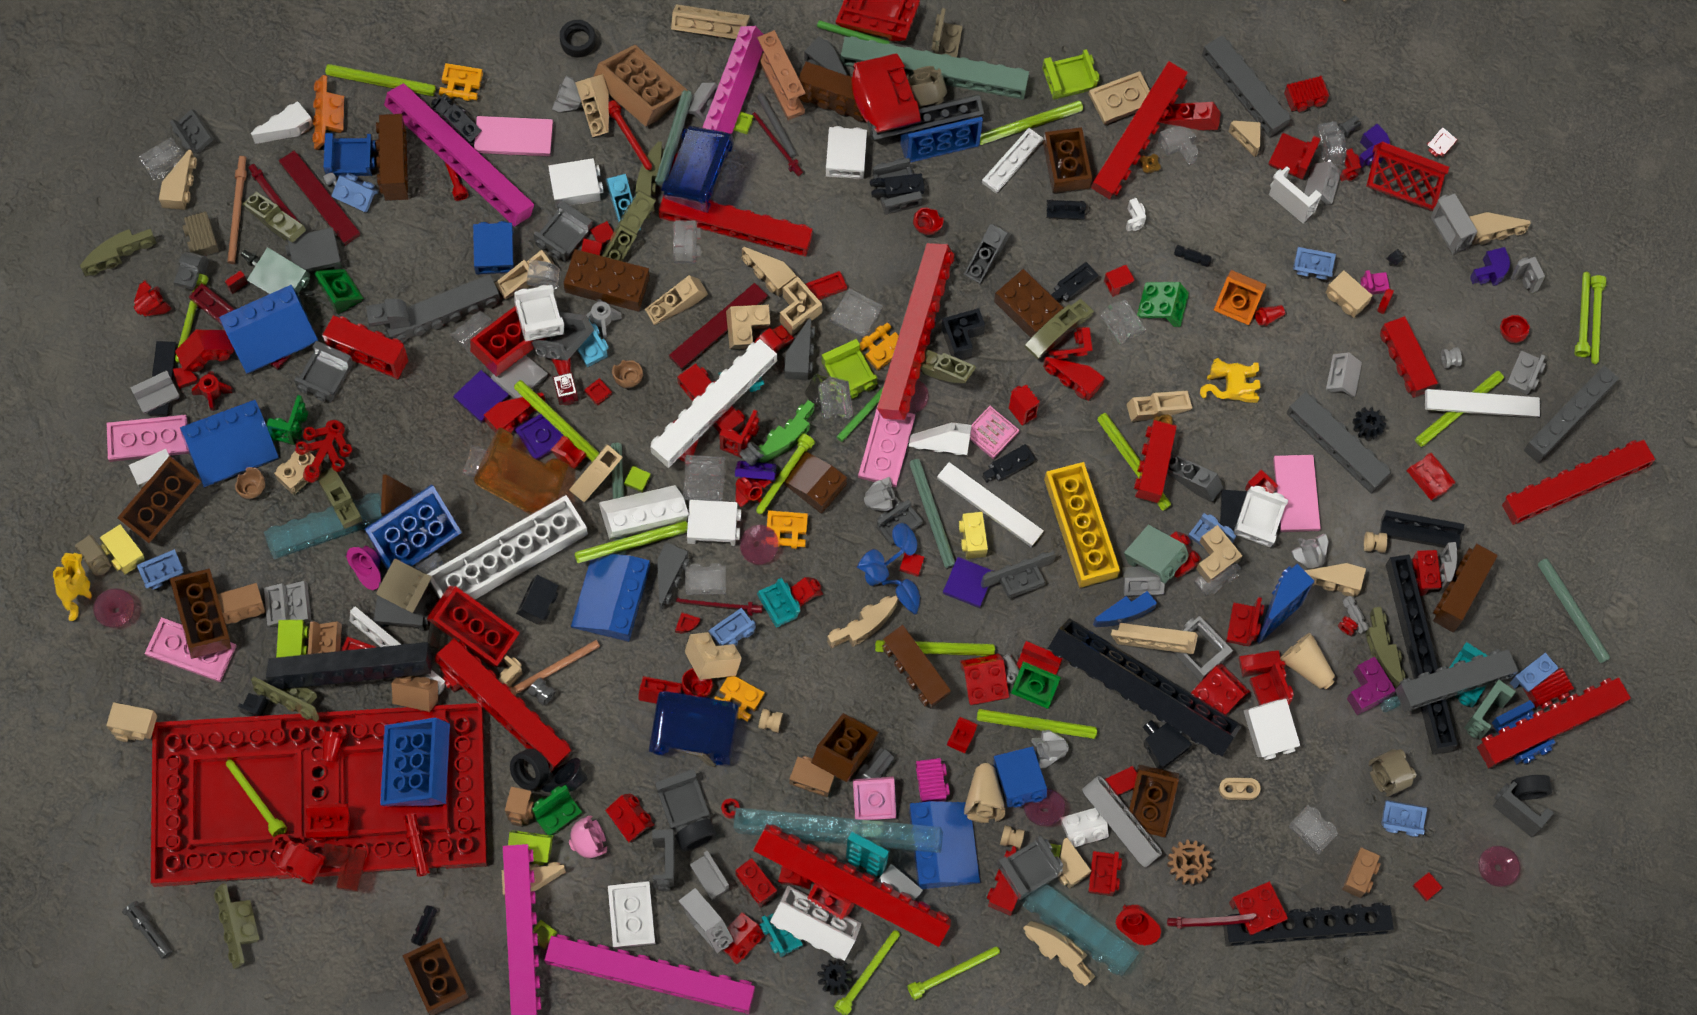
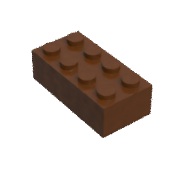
M806 61L799 76L805 94L799 96V99L805 103L816 104L822 109H831L840 115L851 116L857 121H865L853 96L852 77Z
M379 115V122H376V132L379 138L376 139L377 151H379V157H377V168H379L377 183L380 187V194H384L385 201L408 200L407 131L403 115Z
M575 249L563 284L565 293L595 301L601 299L602 302L639 312L650 279L649 268Z
M169 455L117 518L150 543L200 484L201 480Z
M1477 543L1473 549L1469 548L1451 582L1442 594L1441 600L1433 611V614H1435L1433 622L1453 633L1455 632L1498 556L1497 554Z
M210 568L170 578L191 659L231 649L230 638Z
M903 625L883 638V651L888 657L892 656L894 658V666L899 673H905L907 684L912 690L916 689L918 691V699L924 707L928 705L931 709L950 695L951 690Z

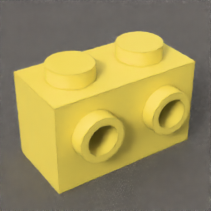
M983 512L963 514L962 521H959L960 533L963 532L964 539L961 540L962 551L966 552V559L986 557L988 548Z
M121 525L100 537L101 549L106 556H111L113 559L111 563L117 571L121 569L124 575L135 569L137 564L145 561L143 553Z

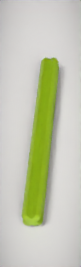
M327 64L325 69L326 75L389 88H396L404 83L414 93L434 96L436 92V87L432 84Z
M1076 101L981 133L979 144L983 145L1025 131L1028 128L1083 111V105L1081 101Z
M1496 371L1475 388L1472 393L1487 394L1504 379L1503 374L1500 371ZM1446 412L1417 436L1415 442L1420 447H1423L1463 414V412Z
M519 380L514 385V389L565 437H568L578 449L584 451L587 458L591 461L596 458L599 452L522 380Z
M1106 413L1101 414L1097 419L1139 478L1140 472H1137L1140 459ZM1162 493L1157 504L1164 511L1170 507L1171 502Z
M683 521L575 552V559L577 563H582L687 533L688 523Z
M883 640L875 642L876 652H884L882 649ZM915 641L924 654L977 656L995 654L994 644Z
M979 709L977 712V720L1041 731L1050 730L1054 733L1092 739L1096 738L1097 728L1093 726Z

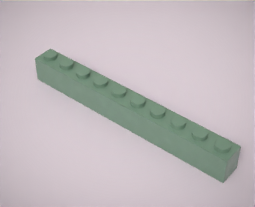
M857 37L844 38L840 62L843 66L853 67L854 63L897 53L905 66L906 76L908 74L912 76L914 74L913 71L918 68L934 66L935 70L941 69L945 85L1024 100L1029 71H1025L1022 68H1010L1002 64H988L985 61H972L965 57H951L948 54H935L927 50L919 51L911 47H898L894 44H882L874 40L866 41Z

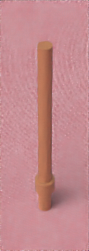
M239 156L238 169L235 170L236 187L227 261L229 264H235L243 186L247 177L245 156Z
M595 640L514 687L510 686L511 693L516 697V694L530 687L538 678L544 679L599 648V643Z

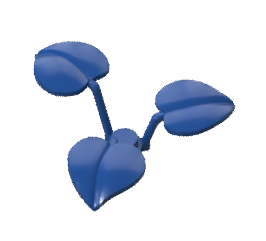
M900 523L894 527L892 532L893 540L896 546L901 548L900 551L884 563L883 555L878 550L872 549L864 554L857 568L865 572V579L870 586L879 583L883 585L897 584L896 594L898 599L911 613L916 614L920 603V595L916 585L909 579H905L902 582L900 580H887L889 571L886 566L902 555L904 551L907 555L911 556L917 549L915 534L907 524Z

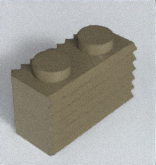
M204 211L203 213L185 217L186 225H182L185 236L190 237V241L187 242L190 252L204 256L219 252L207 212Z
M92 535L87 536L75 545V548L79 554H82L83 560L94 575H103L112 566Z

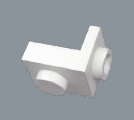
M1137 198L1129 200L1127 208L1132 219L1127 221V231L1141 229L1146 220L1143 204H1139Z

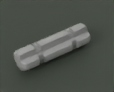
M1348 596L1343 599V604L1345 608H1348L1347 612L1351 619L1357 623L1358 632L1360 634L1368 630L1369 626L1366 621L1364 622L1365 618L1358 605H1355L1356 601L1353 596Z

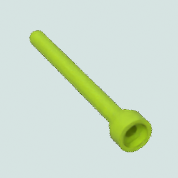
M1584 272L1582 277L1579 342L1575 345L1574 351L1575 356L1582 358L1590 356L1591 350L1587 342L1590 293L1589 272Z
M200 274L194 290L201 283L207 286L208 277ZM191 300L178 347L190 335L197 305ZM176 354L175 360L176 362H179V359Z
M1601 275L1592 276L1590 283L1592 290H1594L1591 362L1593 364L1599 362L1602 291L1606 287V277Z
M806 434L800 436L797 444L798 448L756 508L758 514H762L804 451L810 450L815 444L813 438Z
M228 760L226 766L268 822V831L273 838L279 834H284L287 831V827L283 821L275 819L234 761Z
M892 931L846 997H842L841 1000L838 999L833 1007L839 1013L848 1015L851 1012L853 1000L900 936L899 931Z
M993 947L922 983L913 982L907 985L912 999L915 1001L921 998L925 990L998 955L1000 949Z

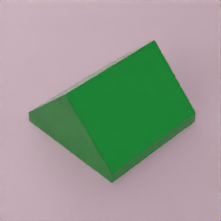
M345 269L316 271L315 276L318 284L337 314L363 301L364 298Z
M1023 661L1011 694L1048 709L1061 677Z

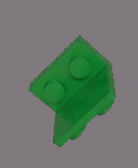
M1146 282L1137 316L1139 318H1166L1173 327H1181L1189 292L1180 282Z
M297 395L288 423L281 418L268 419L267 428L272 440L295 445L296 440L300 439L302 422H305L308 416V410H306V404L302 396Z
M566 785L556 787L552 790L549 797L546 799L541 798L533 805L532 812L534 818L546 835L556 834L583 814L571 798Z

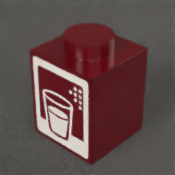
M572 372L554 376L553 381L559 405H571L578 401Z

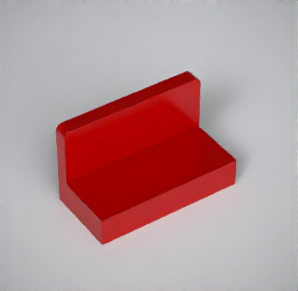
M1026 641L1016 665L1020 670L1024 661L1056 675L1063 657L1059 658L1051 651Z
M1279 650L1244 655L1238 658L1242 677L1268 673L1276 662L1279 663L1280 667H1285V661L1280 659Z

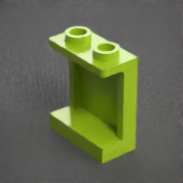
M1087 49L1083 50L1082 55L1054 62H1052L1051 57L1043 60L1042 69L1053 100L1088 92L1097 87L1099 74L1097 71H1094L1093 57L1088 54Z
M857 339L822 354L821 362L842 401L845 399L851 400L858 396V393L868 392L876 387L878 378L876 375H873L862 355Z

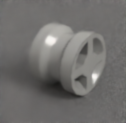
M1454 347L1452 350H1441V362L1444 368H1449L1452 365L1456 367L1461 366L1462 356L1458 347Z

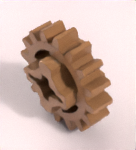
M1186 840L1185 845L1178 842V848L1173 846L1171 849L1173 854H1169L1167 857L1172 860L1167 863L1168 867H1172L1169 873L1176 874V881L1181 878L1183 885L1186 881H1189L1192 886L1195 880L1200 884L1202 877H1208L1206 871H1211L1212 869L1208 864L1212 863L1213 860L1207 858L1210 851L1204 852L1205 845L1203 844L1198 847L1196 840L1193 844ZM1200 856H1201V858H1202V860H1203V867H1202V864H1201L1200 861H1199V857H1200ZM1176 859L1180 862V869L1177 866ZM1191 859L1193 863L1188 866L1186 863Z

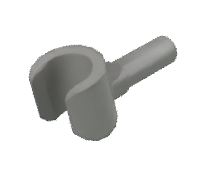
M333 173L323 176L327 186L331 184L336 185L337 179Z

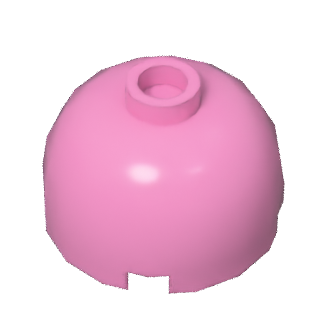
M591 815L577 821L570 833L569 845L571 849L584 858H594L607 852V847L603 848L602 841H606L603 830L597 820H591L593 817Z

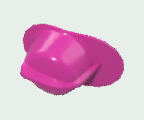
M368 546L350 548L346 555L347 561L360 582L370 590L378 589L379 583H381V574L379 572L380 557L377 552Z

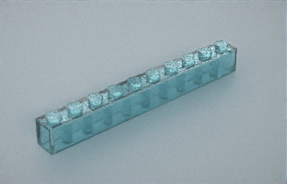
M736 808L733 826L739 834L761 836L766 824L770 826L773 824L780 827L782 832L787 835L793 834L801 840L847 844L850 833L854 832L880 847L941 853L943 840L941 827Z

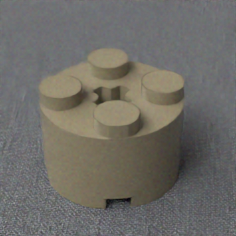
M925 66L914 70L912 76H909V74L906 76L914 99L917 101L918 108L929 104H940L944 101L943 97L946 95L947 89L940 68L935 70L934 66Z
M1391 749L1369 761V766L1372 765L1373 769L1370 772L1371 778L1380 792L1385 791L1387 793L1385 795L1387 797L1410 787L1413 784V779L1416 778V772L1409 766L1402 749Z

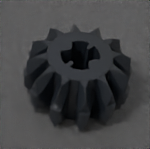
M1372 406L1369 411L1364 407L1361 412H1356V418L1353 419L1352 424L1355 425L1353 431H1359L1358 437L1365 435V440H1368L1371 436L1374 440L1377 438V435L1383 434L1386 423L1383 422L1385 416H1379L1380 410L1374 412Z
M831 959L828 960L829 967L822 964L821 969L823 971H819L817 976L821 977L818 980V984H825L822 988L824 992L830 988V995H833L836 989L838 994L841 995L842 988L848 990L849 986L847 983H852L853 978L848 977L852 974V970H845L848 966L846 962L839 966L840 959L836 960V965H833ZM832 973H835L836 976L840 975L838 981L832 978Z

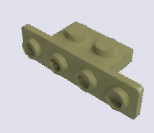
M256 677L251 679L254 686L253 690L258 695L268 697L275 704L280 703L291 712L296 711L307 720L311 719L315 722L319 720L315 707L311 705L317 698L314 691L306 687L280 690Z
M225 883L215 890L214 899L219 906V920L223 923L224 941L229 949L228 958L230 963H232L233 969H237L244 964L241 944L254 943L260 939L250 900L231 903Z

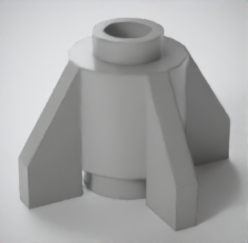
M566 75L563 83L559 85L552 110L563 112L576 110L579 106L582 107L576 81L572 77Z
M601 299L597 300V303L592 306L591 311L586 314L591 323L594 322L598 327H602L603 338L607 337L606 326L611 323V320L622 319L621 312L610 308Z
M890 477L874 482L865 493L864 502L868 508L888 511L900 502L895 497L894 491L891 488Z
M1322 534L1316 537V539H1297L1300 547L1291 551L1293 558L1307 568H1321L1325 563L1328 547L1326 534Z
M1043 730L1041 738H1032L1031 740L1035 747H1037V753L1040 757L1038 758L1040 768H1046L1058 759L1065 757L1069 750L1067 741L1050 730Z

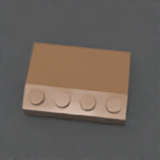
M636 45L598 63L593 76L603 74L609 95L645 127L660 119L678 103L682 91H688Z

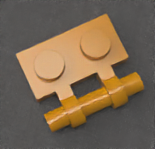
M445 63L442 83L448 84L447 88L440 87L439 94L443 95L445 93L451 98H463L465 101L477 100L478 93L471 92V89L480 88L483 69ZM455 85L465 87L464 91L454 89Z
M888 322L883 326H878L875 332L863 337L859 343L860 351L866 347L868 348L869 352L865 354V357L877 371L892 360L899 337L896 332L890 336L887 334L892 329ZM881 338L883 341L875 346L873 342Z
M768 511L767 532H774V537H766L765 544L773 545V547L791 546L792 549L805 547L806 540L798 539V534L806 535L808 513ZM780 533L792 534V538H780Z
M728 676L719 690L725 697L721 699L715 696L712 703L719 706L718 708L722 711L727 710L734 714L735 718L748 722L752 715L745 711L749 708L755 712L765 692L736 676ZM734 700L740 703L741 706L738 708L732 705L730 701Z

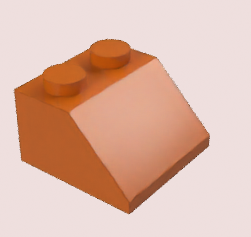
M1231 270L1214 307V311L1249 325L1266 288V284Z

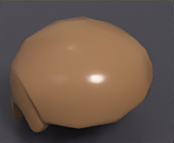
M622 360L619 365L613 366L612 375L616 383L622 388H632L641 382L643 369L639 363L633 360Z
M248 467L244 474H239L235 484L237 494L244 499L258 497L265 489V480L261 471L257 468Z

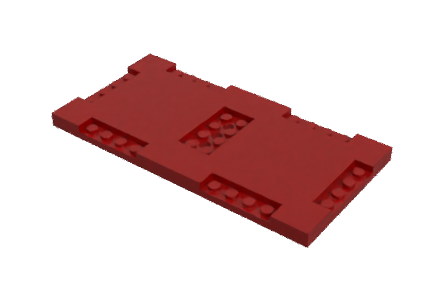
M479 703L436 705L430 712L409 707L318 712L319 720L317 722L311 719L307 720L301 714L155 722L152 733L151 884L153 887L194 885L196 882L277 877L279 879H292V877L275 867L281 854H278L272 846L274 838L268 831L269 824L226 766L228 760L234 761L275 819L283 821L287 827V831L284 834L296 844L302 843L309 847L308 851L312 853L317 852L326 857L317 877L416 869L409 839H406L407 831L403 819L404 815L416 813L418 826L423 834L421 838L429 868L487 867L483 707ZM429 718H438L450 723L446 804L432 806H381L385 725ZM325 731L342 734L341 739L343 741L336 755L335 762L322 760ZM317 768L324 770V774L320 778L313 776V772ZM317 788L324 789V795L320 798L313 796V792ZM348 804L350 813L349 836L306 837L307 805ZM280 840L277 846L284 849L286 843L284 840Z

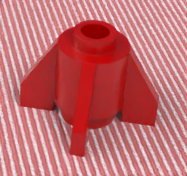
M146 280L139 284L134 299L135 305L133 306L139 315L166 314L172 307L164 301L159 293L160 288L158 286L152 289V286Z
M213 371L200 378L199 382L192 388L193 395H203L208 399L211 411H215L214 399H217L221 392L222 394L232 393V387L219 382Z
M739 477L735 484L737 504L742 507L748 500H756L760 504L762 501L760 498L762 487L765 488L771 481L769 479Z

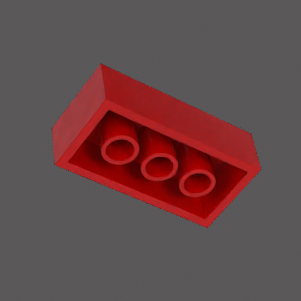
M514 306L470 339V352L497 377L534 349L532 344L534 340L525 341L516 306ZM546 337V338H541V339H536V340L545 341L548 337Z
M333 315L323 333L326 345L350 355L352 361L395 379H399L408 362L405 347L400 340L395 338L391 340L379 331L372 332L362 324H353L343 316L337 317Z
M449 586L427 617L429 622L451 638L462 642L469 651L490 666H498L519 635L517 630L457 586Z

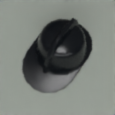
M573 758L566 764L556 768L552 773L550 772L547 781L541 785L544 792H552L556 787H563L564 785L568 787L569 792L576 790L588 779L580 767V759Z

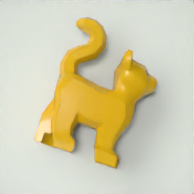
M1219 358L1214 359L1207 380L1225 377L1226 390L1221 392L1215 385L1205 384L1200 389L1201 397L1206 398L1207 392L1212 391L1217 398L1257 403L1259 396L1255 391L1261 388L1260 380L1247 383L1246 378L1256 376V372H1259V363L1245 366L1239 363L1228 364Z
M65 553L61 558L64 567H56L53 571L55 592L62 601L64 608L67 611L70 610L69 621L76 620L79 614L78 605L72 601L78 595H83L88 599L92 598L89 590L90 581L85 576V571L81 565L82 554Z

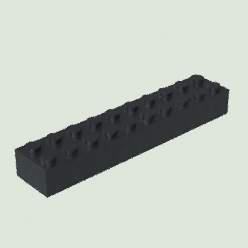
M1070 618L1059 628L1048 647L1055 656L1063 657L1074 668H1080L1085 671L1090 678L1100 680L1106 688L1116 690L1124 699L1132 700L1143 711H1149L1156 715L1159 721L1169 723L1173 726L1174 730L1179 733H1185L1191 737L1193 742L1204 745L1214 755L1223 756L1242 727L1235 720Z

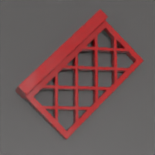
M1383 141L1374 145L1372 153L1375 154L1366 187L1433 211L1440 196L1444 176L1448 174L1449 166ZM1379 157L1386 160L1387 167L1381 169L1378 163ZM1397 163L1402 165L1405 173L1398 175L1394 165ZM1388 168H1390L1394 176L1389 181L1383 173ZM1411 171H1418L1422 179L1415 182ZM1377 174L1380 175L1384 183L1380 186L1373 183L1374 177ZM1405 174L1411 183L1407 187H1404L1400 179ZM1430 176L1438 179L1436 186L1433 188L1427 179ZM1396 180L1401 189L1397 192L1393 191L1389 184ZM1421 181L1424 182L1428 191L1422 194L1417 186V183ZM1413 186L1417 197H1409L1406 189ZM1430 193L1433 199L1431 205L1425 202L1423 195Z

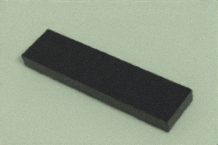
M156 341L152 377L167 371L173 382L175 350L177 349L176 342ZM170 402L148 412V416L168 417Z

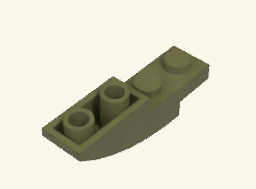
M657 142L647 155L652 164V169L646 170L642 164L635 194L638 190L651 197L652 194H656L657 182L655 179L665 150L662 148V142ZM655 203L646 218L650 219L651 212H654Z
M640 190L637 191L631 204L628 205L602 255L603 257L623 261L637 236L638 230L656 201L653 197Z
M257 191L243 203V206L283 240L287 239L293 243L306 231L301 223L281 211L278 205Z
M130 229L125 230L95 248L84 259L80 267L85 277L96 275L99 271L105 269H113L122 264L120 256H128L134 251L147 249L156 244L155 237L151 229L132 235Z
M1080 298L1073 305H1067L1050 319L1024 347L1038 360L1062 342L1067 334L1090 318L1094 311Z
M928 349L925 350V360L920 367L923 374L952 383H966L976 368L975 365L946 353L940 355Z
M332 468L321 472L317 481L343 528L347 529L363 521L337 472Z
M1375 607L1370 612L1372 627H1369L1365 633L1372 657L1375 656L1396 689L1400 685V681L1405 679V672L1400 667L1402 660L1401 652L1397 650L1396 644L1388 645L1390 644V635L1385 630L1387 623L1386 615L1382 613L1381 607Z

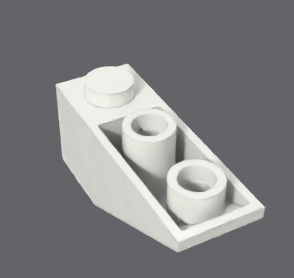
M297 101L294 104L288 105L278 115L272 116L265 124L257 126L251 132V135L256 144L298 137L314 125L310 115Z
M951 422L918 432L910 436L909 446L920 450L930 449L935 452L944 451L955 455H967L972 425Z

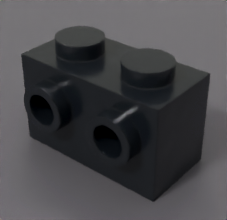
M537 574L531 580L516 614L537 625L542 620L545 621L551 611L548 609L550 603H554L558 596L556 590L559 585Z

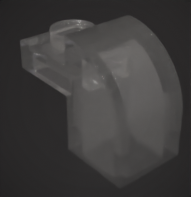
M1336 121L1318 124L1317 130L1323 143L1321 155L1324 162L1331 161L1335 166L1345 164L1346 142L1343 130H1339Z
M1174 126L1160 132L1158 142L1166 156L1180 150L1188 165L1196 163L1198 149L1194 144L1196 136L1190 129Z
M530 260L527 285H553L554 289H558L561 271L552 263Z

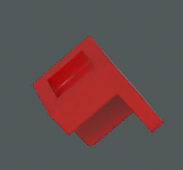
M1127 265L1107 272L1104 278V283L1112 297L1118 295L1122 287L1134 282V278Z
M562 436L551 449L561 463L573 469L586 457V453L576 448L569 438Z
M1260 470L1248 481L1245 490L1248 491L1251 486H1260L1266 489V492L1273 494L1276 492L1278 485L1264 471Z

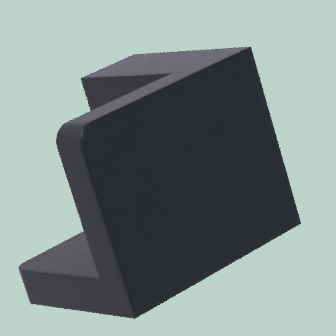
M248 693L244 704L239 703L238 709L247 716H262L269 702L263 695L258 697Z

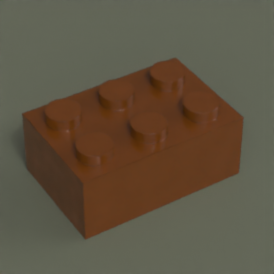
M1082 127L1045 132L1043 147L1052 192L1058 193L1090 188L1092 175Z
M1024 269L995 293L994 302L1030 338L1064 309Z
M843 713L817 745L811 763L848 782L872 750L879 732Z
M441 937L402 955L429 1015L438 1014L469 999Z

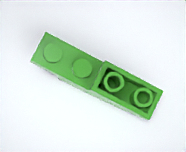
M807 400L805 404H801L798 407L797 415L794 419H789L784 428L778 426L776 430L772 429L767 436L768 440L766 443L759 446L764 456L758 458L756 462H768L794 447L798 443L800 436L807 434L809 431L810 423L807 420L813 414L815 404Z

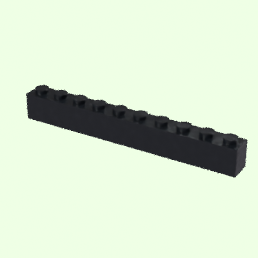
M1410 554L1390 557L1386 563L1387 574L1413 679H1417L1420 674L1425 672L1430 674L1436 673L1438 666ZM1446 699L1422 706L1421 711L1432 755L1452 752L1457 746Z

